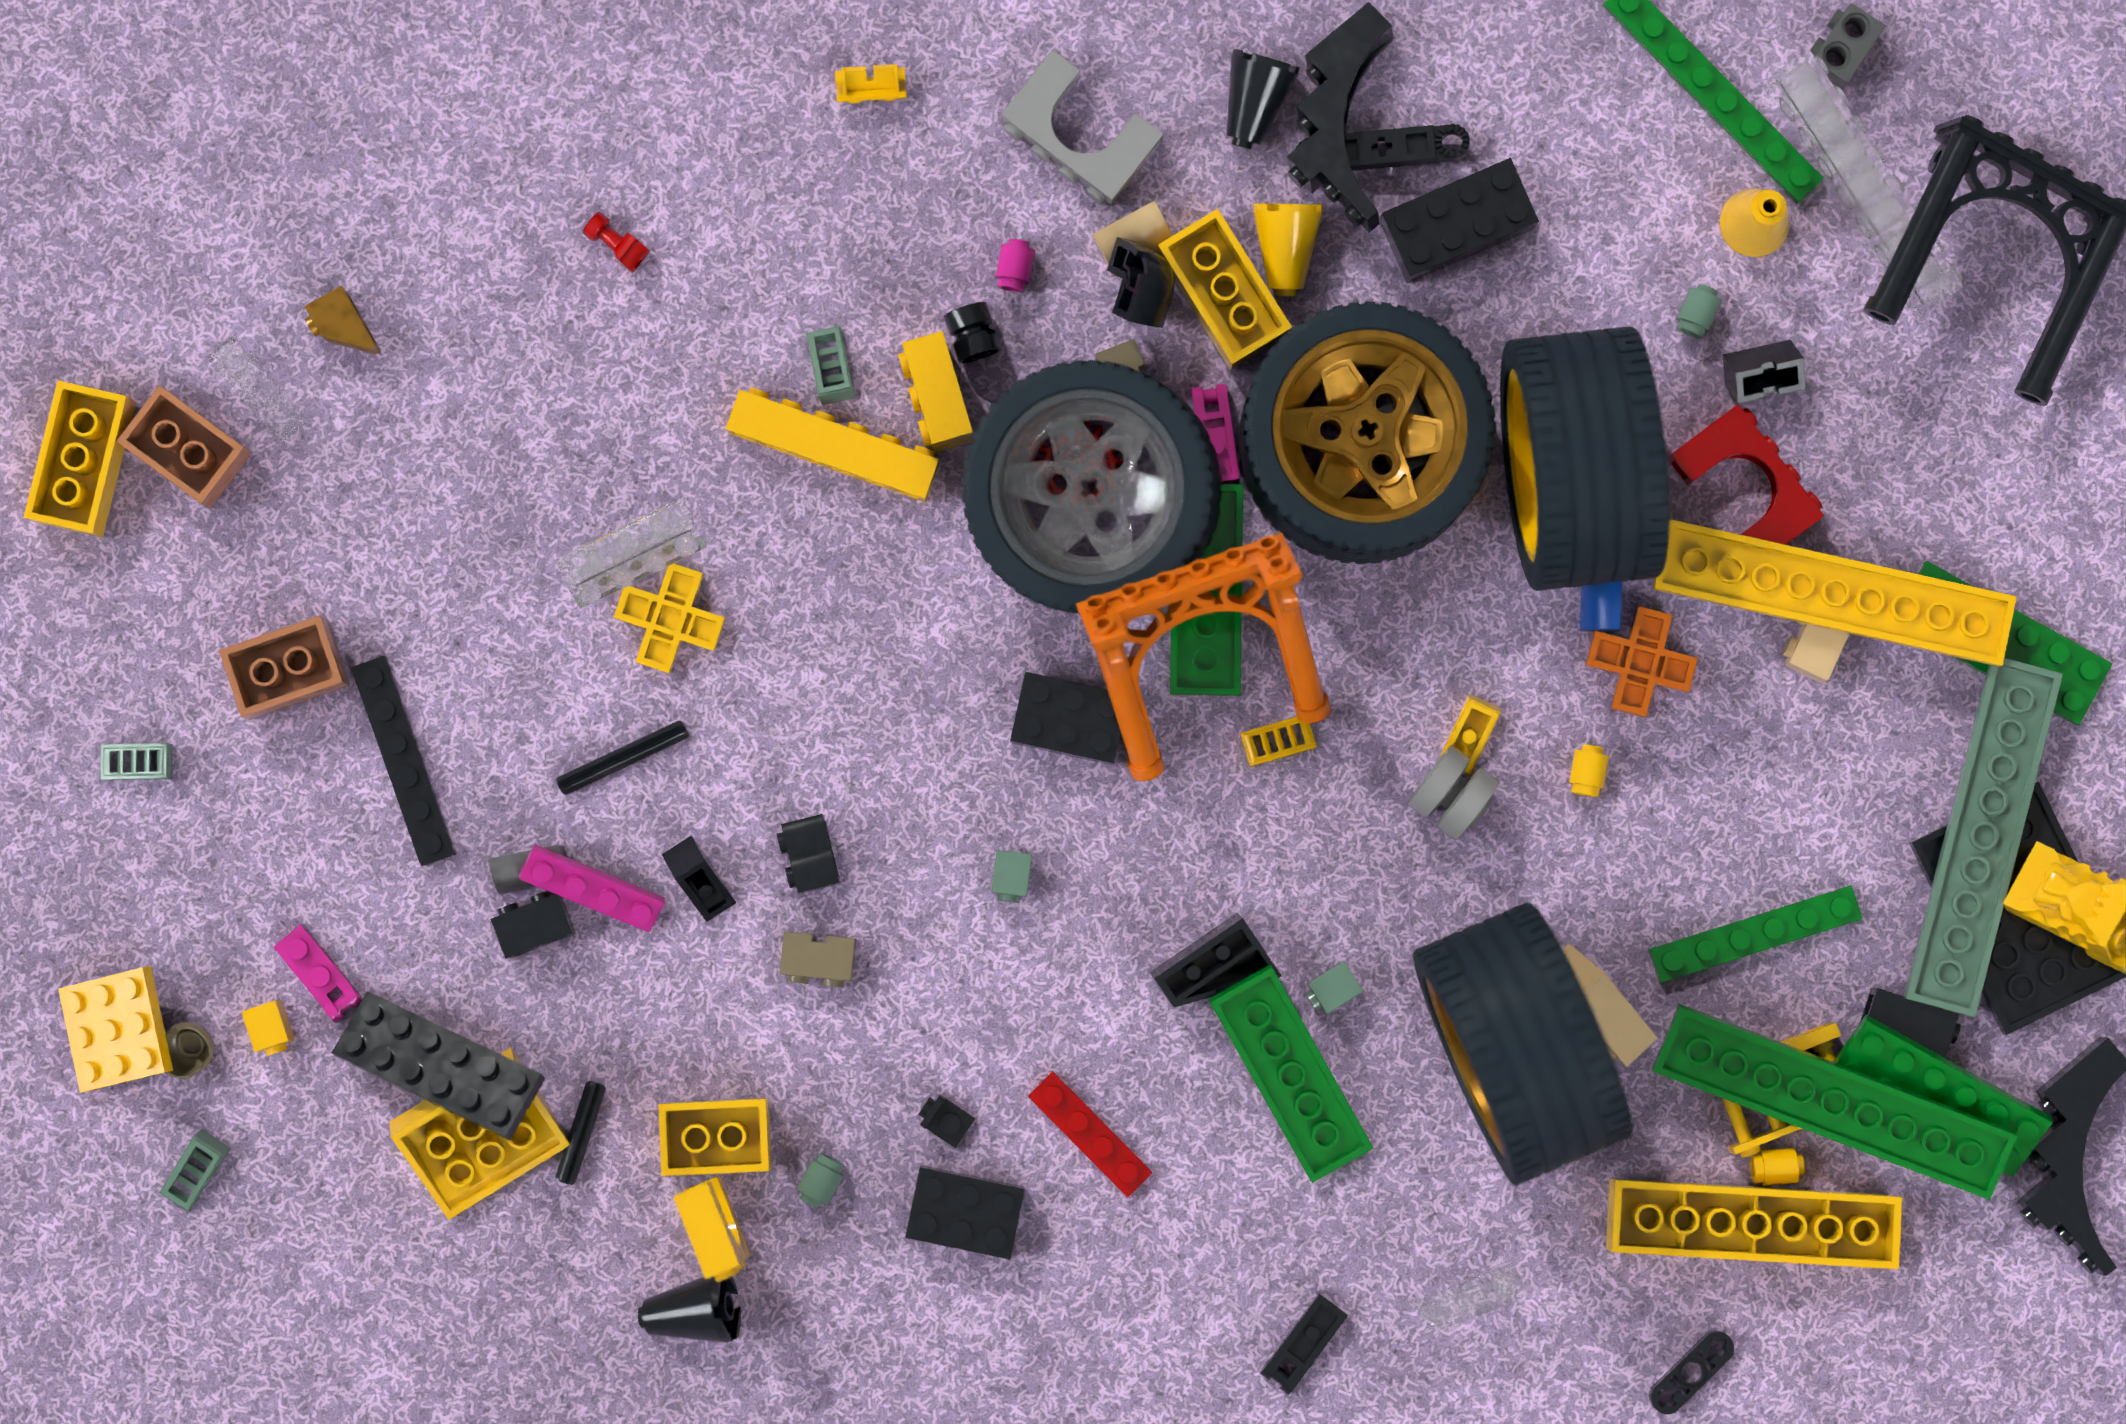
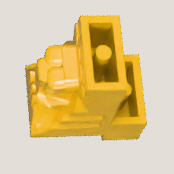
M2036 841L2003 902L2006 910L2084 948L2089 957L2126 974V880L2120 878L2117 881H2113L2105 871L2096 874L2090 865L2079 863L2070 857L2057 853L2055 849Z

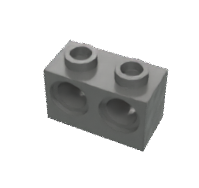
M1850 3L1844 12L1837 9L1826 27L1831 29V32L1825 41L1819 37L1807 54L1813 58L1807 68L1840 90L1848 84L1886 27V25L1853 3ZM1853 24L1858 27L1860 37L1853 38L1846 33L1845 25ZM1832 52L1837 54L1841 59V66L1830 65L1826 60V53Z

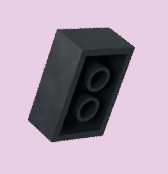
M1025 672L1010 743L1114 766L1121 731L1108 690Z
M921 1165L905 1238L1010 1260L1025 1187Z

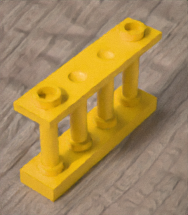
M1829 1022L1780 1042L1803 1051L1812 1048L1814 1053L1818 1052L1819 1057L1833 1062L1835 1056L1831 1048L1834 1046L1832 1039L1840 1037L1841 1034L1837 1024ZM1722 1098L1739 1141L1727 1147L1729 1153L1735 1155L1740 1153L1741 1158L1760 1152L1761 1144L1802 1129L1789 1123L1785 1124V1122L1767 1115L1772 1129L1752 1136L1740 1105Z

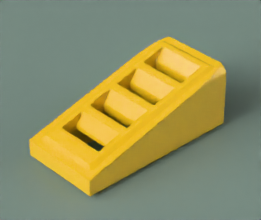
M1297 717L1239 734L1249 768L1317 748L1310 723L1301 722ZM1293 725H1300L1305 744L1298 745ZM1286 728L1291 748L1285 749L1279 729ZM1273 732L1278 748L1277 752L1272 753L1266 733ZM1253 737H1260L1265 755L1258 756Z

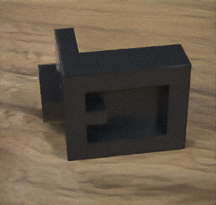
M939 1095L936 1101L929 1097L918 1114L924 1118L920 1123L921 1127L928 1129L954 1148L957 1147L975 1120L973 1116L942 1095Z

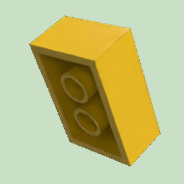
M943 331L902 342L904 352L898 354L905 380L912 378L914 386L908 388L914 412L922 411L924 420L918 421L924 446L932 445L933 451L937 453L971 443L974 439L972 438L973 431Z
M769 1098L658 1104L661 1176L760 1172L772 1169Z

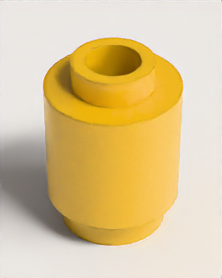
M1583 744L1582 750H1574L1569 784H1572L1571 793L1588 797H1599L1600 790L1604 789L1610 757L1603 754L1604 748Z
M1791 1147L1761 1150L1758 1154L1751 1155L1750 1171L1753 1183H1762L1763 1186L1798 1183L1799 1176L1805 1173L1802 1154H1796L1795 1148Z

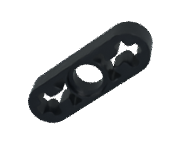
M1721 1331L1706 1333L1651 1387L1649 1401L1652 1407L1662 1414H1672L1678 1411L1730 1360L1734 1353L1732 1339ZM1714 1339L1719 1342L1723 1339L1725 1343L1722 1345V1348L1725 1352L1721 1356L1714 1353L1708 1359L1709 1362L1713 1363V1366L1708 1369L1706 1363L1696 1357L1695 1354L1700 1350L1701 1354L1705 1356L1712 1349L1709 1344L1710 1340ZM1688 1362H1695L1700 1366L1701 1375L1695 1382H1686L1682 1377V1368ZM1675 1375L1676 1380L1682 1386L1688 1388V1390L1683 1394L1678 1388L1671 1396L1674 1400L1672 1405L1669 1406L1663 1403L1659 1406L1658 1402L1661 1397L1658 1392L1661 1389L1667 1392L1675 1386L1670 1379Z

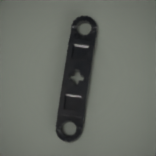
M1453 123L1441 126L1428 125L1346 133V151L1352 171L1457 161L1467 154L1470 147V138L1466 129L1462 128L1459 124L1454 125ZM1448 135H1456L1462 140V144L1458 150L1449 151V149L1443 147V139ZM1304 138L1303 141H1300L1299 144H1298V146H1296V148L1299 147V146H1300L1303 142H1305L1308 138ZM1378 142H1385L1386 147H1392V149L1386 151V156H1379L1378 151H1372V149L1378 148Z

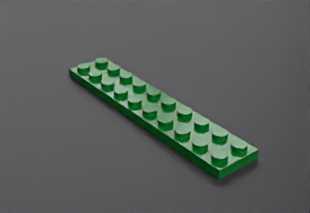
M1678 1004L1652 1067L1653 1072L1988 1200L1991 1199L2018 1137L2017 1133L2013 1130L1682 1004Z

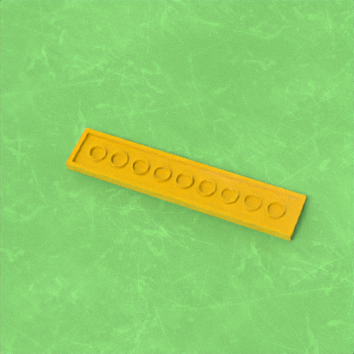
M1670 519L1666 564L1663 572L1654 579L1652 590L1999 667L2003 666L2017 596L1672 519Z

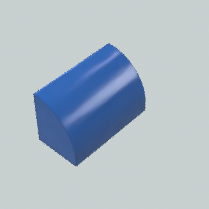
M1607 582L1605 584L1588 586L1585 584V586H1581V632L1599 631L1615 633L1621 629L1622 582Z

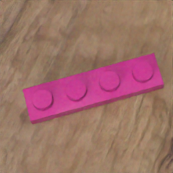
M536 844L533 845L519 874V879L649 933L665 903V897Z

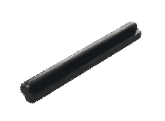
M676 721L563 774L556 779L558 787L564 795L570 794L688 738L689 734L686 726L682 721Z

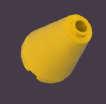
M1761 188L1744 189L1731 196L1722 209L1720 215L1721 234L1728 246L1739 254L1750 257L1768 255L1777 250L1788 235L1790 221L1784 197L1777 191Z
M1253 203V215L1268 289H1275V296H1296V289H1304L1323 214L1322 204Z

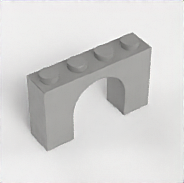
M1052 49L1001 114V122L1005 124L1002 129L1014 140L1019 141L1023 138L1032 145L1030 151L1040 160L1047 162L1051 159L1060 166L1058 172L1066 180L1073 184L1078 180L1088 188L1085 193L1095 202L1102 205L1105 201L1112 206L1163 141V133L1135 113L1115 140L1101 151L1078 153L1065 147L1053 131L1052 117L1057 106L1080 78V70Z

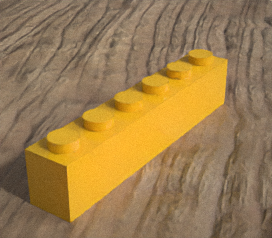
M750 387L748 392L739 389L725 428L728 434L926 503L940 465L939 459L934 457V451L915 445L914 450L900 446L902 440L887 434H882L880 439L869 435L868 428L853 422H849L848 427L835 423L836 417L816 410L815 415L801 411L803 406L791 400L783 399L780 404L769 400L770 394Z

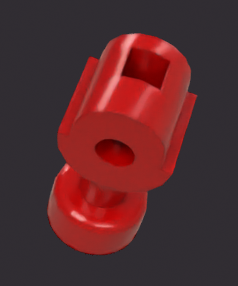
M597 212L584 227L583 234L592 241L600 238L614 251L619 263L629 272L633 273L650 253V250L631 234L626 232L622 236L609 228V218L601 212Z

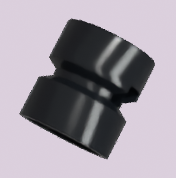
M986 302L969 304L944 315L950 336H954L957 339L953 346L959 364L977 361L1002 350L996 330L989 328L992 318Z

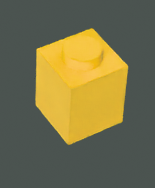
M274 1000L242 1011L254 1052L265 1051L267 1056H271L288 1050L286 1043L295 1040L282 1000Z

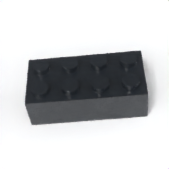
M1511 158L1384 211L1379 218L1380 225L1406 283L1531 231L1539 223Z

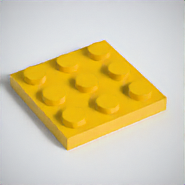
M151 966L58 989L80 1093L173 1071Z

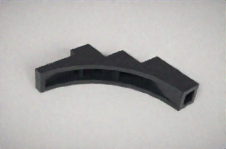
M1370 2L1366 3L1305 55L1307 63L1306 74L1318 87L1298 103L1296 108L1298 113L1297 124L1309 138L1287 156L1290 169L1288 175L1298 187L1301 188L1305 185L1312 194L1321 187L1324 194L1333 203L1339 201L1346 208L1344 213L1356 227L1362 225L1369 233L1380 224L1378 210L1361 190L1350 167L1346 151V126L1350 104L1360 80L1374 59L1393 41L1392 25Z
M2108 1037L2097 1038L2035 1091L2041 1098L2038 1104L2042 1110L2052 1118L2055 1116L2058 1118L2032 1150L2033 1154L2029 1156L2030 1161L2040 1172L2048 1171L2049 1174L2017 1200L2024 1208L2020 1211L2021 1216L2031 1227L2039 1226L2041 1229L2050 1230L2056 1225L2057 1228L2054 1229V1233L2066 1246L2069 1247L2072 1244L2081 1255L2077 1257V1260L2090 1274L2096 1272L2103 1276L2109 1275L2117 1267L2101 1245L2089 1218L2083 1191V1157L2087 1134L2097 1108L2111 1086L2126 1071L2125 1056Z

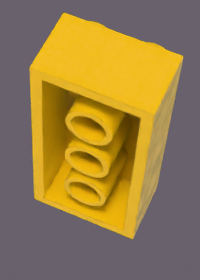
M1218 208L1158 244L1157 253L1161 254L1169 263L1175 276L1176 285L1230 371L1277 343L1284 334L1287 335L1289 333V330L1292 328L1291 324Z
M57 380L23 518L35 523L103 538L125 447L116 441L132 421L136 406L134 400L125 395Z

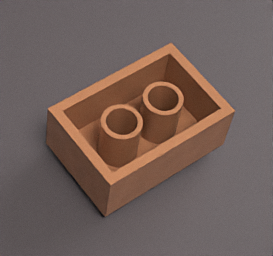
M158 385L116 441L209 509L212 508L252 454L250 450L160 385Z
M321 615L219 650L240 715L248 720L350 686L329 620Z

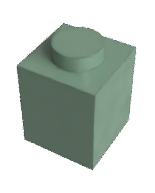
M996 851L991 892L998 894V901L1019 903L1020 896L1027 897L1032 854Z
M1342 961L1306 983L1310 990L1305 995L1315 1011L1322 1008L1323 1012L1328 1014L1362 993L1363 990L1345 961Z

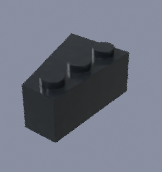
M1238 913L1149 972L1174 1008L1213 997L1268 965L1273 967L1278 977H1282L1245 920Z

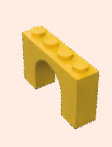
M720 1175L689 1187L684 1192L673 1196L705 1279L714 1276L716 1282L737 1274L746 1265L745 1260L751 1253Z

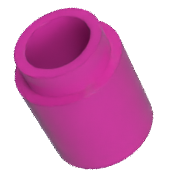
M1009 239V244H1001L995 276L998 279V288L1010 292H1025L1026 285L1030 284L1036 252L1034 249L1029 248V242L1020 239Z

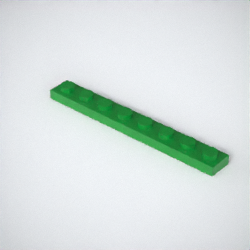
M1606 0L1602 6L1796 204L1824 179L1650 0Z

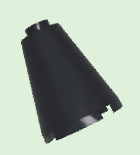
M1233 49L1231 55L1226 134L1233 137L1231 144L1250 150L1253 143L1261 144L1298 77L1300 67L1290 66L1291 64L1253 53L1251 55L1244 53L1243 50Z
M714 1276L707 1279L701 1277L645 1299L642 1307L638 1309L640 1327L645 1328L649 1335L723 1343L732 1342L738 1338L741 1327L740 1307L734 1309L731 1294H738L733 1276L716 1282Z

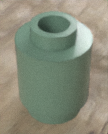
M1699 284L1697 288H1689L1676 318L1678 321L1676 329L1693 338L1702 339L1704 333L1710 331L1722 300L1717 297L1718 291L1703 284Z
M820 1153L817 1159H812L797 1187V1190L802 1193L799 1199L817 1209L820 1204L828 1206L844 1177L841 1173L845 1165Z

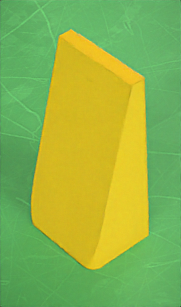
M1469 694L1440 757L1453 745L1463 754L1470 756L1469 764L1464 773L1471 775L1501 714V708Z

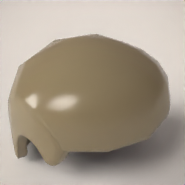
M180 1022L166 1030L165 1034L173 1071L166 1072V1074L179 1079H190L208 1066L212 1060L215 1047L208 1031L197 1023ZM186 1048L195 1050V1052L189 1051Z

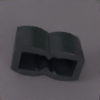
M819 814L781 824L783 832L777 833V839L781 854L788 853L791 866L785 868L789 887H796L797 892L802 894L841 884L824 815Z

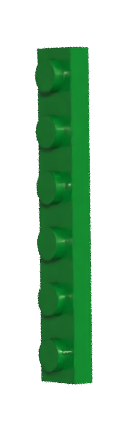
M1852 885L1648 950L1658 981L1663 983L1863 918Z

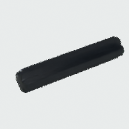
M587 1081L568 1136L570 1146L564 1149L555 1176L556 1180L568 1185L576 1183L606 1091V1086L601 1083Z

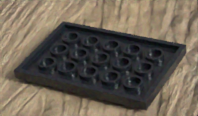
M2035 782L2007 895L2036 841L2078 862L2039 782ZM1947 825L1909 843L1931 888ZM2004 906L1982 993L2002 1034L2007 1035L2126 978V974L2089 957L2084 948L2008 912Z

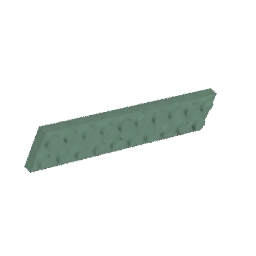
M2004 658L2003 666L1988 665L1904 993L1905 999L1958 1014L1976 1017L2004 907L2003 902L2008 892L2063 676L2062 673Z

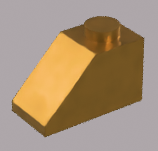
M342 286L304 306L309 314L305 321L315 337L321 335L327 342L374 355L381 352L350 295Z

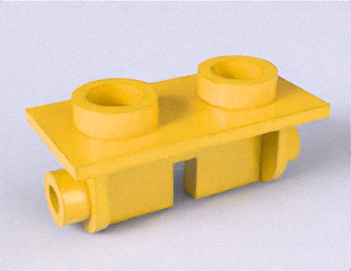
M898 64L873 66L874 77H867L866 66L842 67V71H835L837 102L855 104L869 100L895 101L907 98L905 67H898Z

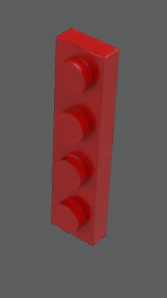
M1053 1071L1028 1095L1045 1115L1127 1198L1153 1173Z

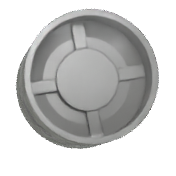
M1451 745L1417 787L1407 805L1424 818L1431 815L1440 805L1445 809L1438 821L1437 827L1456 841L1468 826L1472 828L1493 801L1490 797L1495 792L1500 781L1482 767L1465 780L1462 776L1469 764L1470 758Z

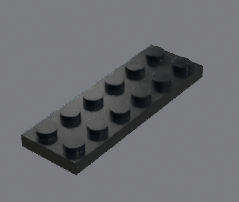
M368 991L331 1052L337 1058L511 1141L546 1079L541 1073Z

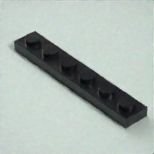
M386 656L351 667L420 866L423 867L456 855Z

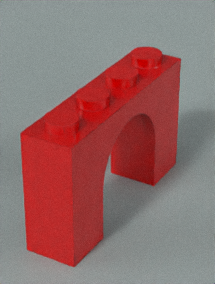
M1737 404L1669 455L1667 460L1687 486L1713 466L1727 459H1746L1758 465L1769 479L1772 492L1771 502L1764 516L1740 535L1786 545L1825 516L1820 510L1823 506L1813 492L1809 491L1807 493L1799 483L1801 477L1797 470L1790 463L1785 465L1777 453L1780 450L1774 440L1768 435L1764 437L1756 427L1758 421L1754 414L1748 408L1742 409Z

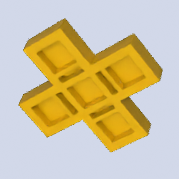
M669 562L658 595L626 584L624 585L613 618L646 629L635 661L636 663L670 674L681 641L715 652L726 618L693 607L704 576L703 573Z

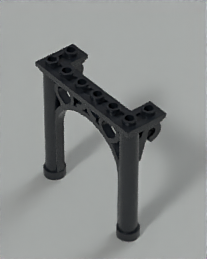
M1969 115L1961 116L1935 126L1933 132L1936 133L1934 139L1941 144L1934 152L1928 165V172L1932 173V176L1874 296H1869L1863 311L1880 322L1896 325L1942 227L1948 218L1963 205L1974 200L1999 199L2027 209L2036 215L2053 233L2060 246L2065 267L2064 284L2061 294L2014 390L2015 394L2028 402L2047 406L2053 394L2051 388L2126 233V200L2122 198L2113 199L2103 193L2104 188L2089 181L2082 182L2073 177L2074 172L2067 167L2051 165L2044 161V156L2036 150L2020 148L2013 144L2014 139L2009 135L1989 131L1983 127L1984 123L1978 118ZM1976 150L1980 152V154L1974 155ZM1981 161H1986L1998 168L2000 181L1996 187L1986 189L1979 180L1976 170ZM2012 170L2031 180L2026 186L2014 185L2010 186V190L2006 189L2011 184L2013 178ZM1965 175V180L1972 192L1952 200ZM2047 189L2068 201L2058 205L2052 212L2051 210L2055 206L2047 196ZM2070 208L2084 215L2083 221L2087 222V228L2082 235H2070L2066 228L2064 215ZM2074 243H2078L2077 252ZM2077 253L2083 256L2080 263L2078 262Z

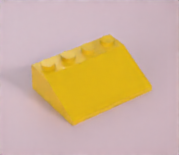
M512 1047L500 1053L522 1064ZM540 1091L535 1096L511 1141L426 1100L389 1122L390 1137L448 1220L570 1146L568 1138Z

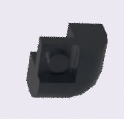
M1117 237L1107 271L1122 278L1112 313L1129 322L1163 328L1175 287V276L1169 263L1161 254L1136 241Z

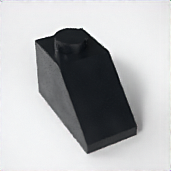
M692 835L662 854L674 879L706 922L736 903Z

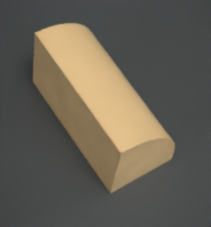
M1154 200L1093 234V241L1108 267L1117 237L1136 241L1157 252L1158 244L1172 237V234Z

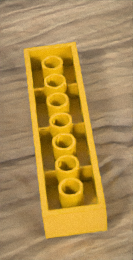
M1609 1178L1606 1250L1615 1253L1899 1269L1902 1197L1889 1194Z

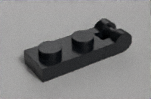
M1318 1293L1259 1374L1267 1380L1270 1378L1281 1385L1279 1389L1289 1395L1348 1317V1314ZM1285 1358L1296 1365L1290 1374L1280 1367Z

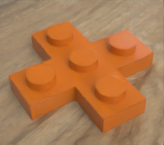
M1637 606L1628 639L1599 631L1593 632L1585 666L1619 675L1610 709L1645 718L1654 685L1685 693L1690 691L1698 658L1664 649L1673 615Z

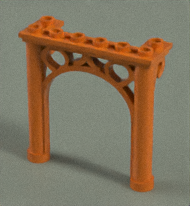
M1282 532L1272 536H1265L1258 541L1238 548H1230L1218 555L1196 560L1189 565L1161 572L1154 577L1137 583L1126 584L1122 588L1102 595H1095L1085 601L1076 603L1100 664L1128 753L1127 765L1133 779L1137 781L1153 780L1161 775L1165 767L1139 687L1138 675L1141 663L1150 647L1163 634L1176 625L1196 616L1212 612L1235 611L1256 616L1266 622L1275 632L1297 718L1304 723H1317L1324 720L1330 714L1329 698L1322 690L1295 589V584L1300 583L1299 579L1303 578L1302 573ZM1243 580L1254 581L1253 586L1241 597L1227 593L1228 589L1235 583ZM1216 588L1219 596H1213L1210 590ZM1265 590L1271 610L1257 602L1263 596ZM1169 605L1167 606L1169 612L1163 614L1161 607ZM1146 614L1155 616L1152 623L1145 630L1128 628L1129 622L1136 617ZM1125 640L1135 643L1129 657H1127L1124 648Z

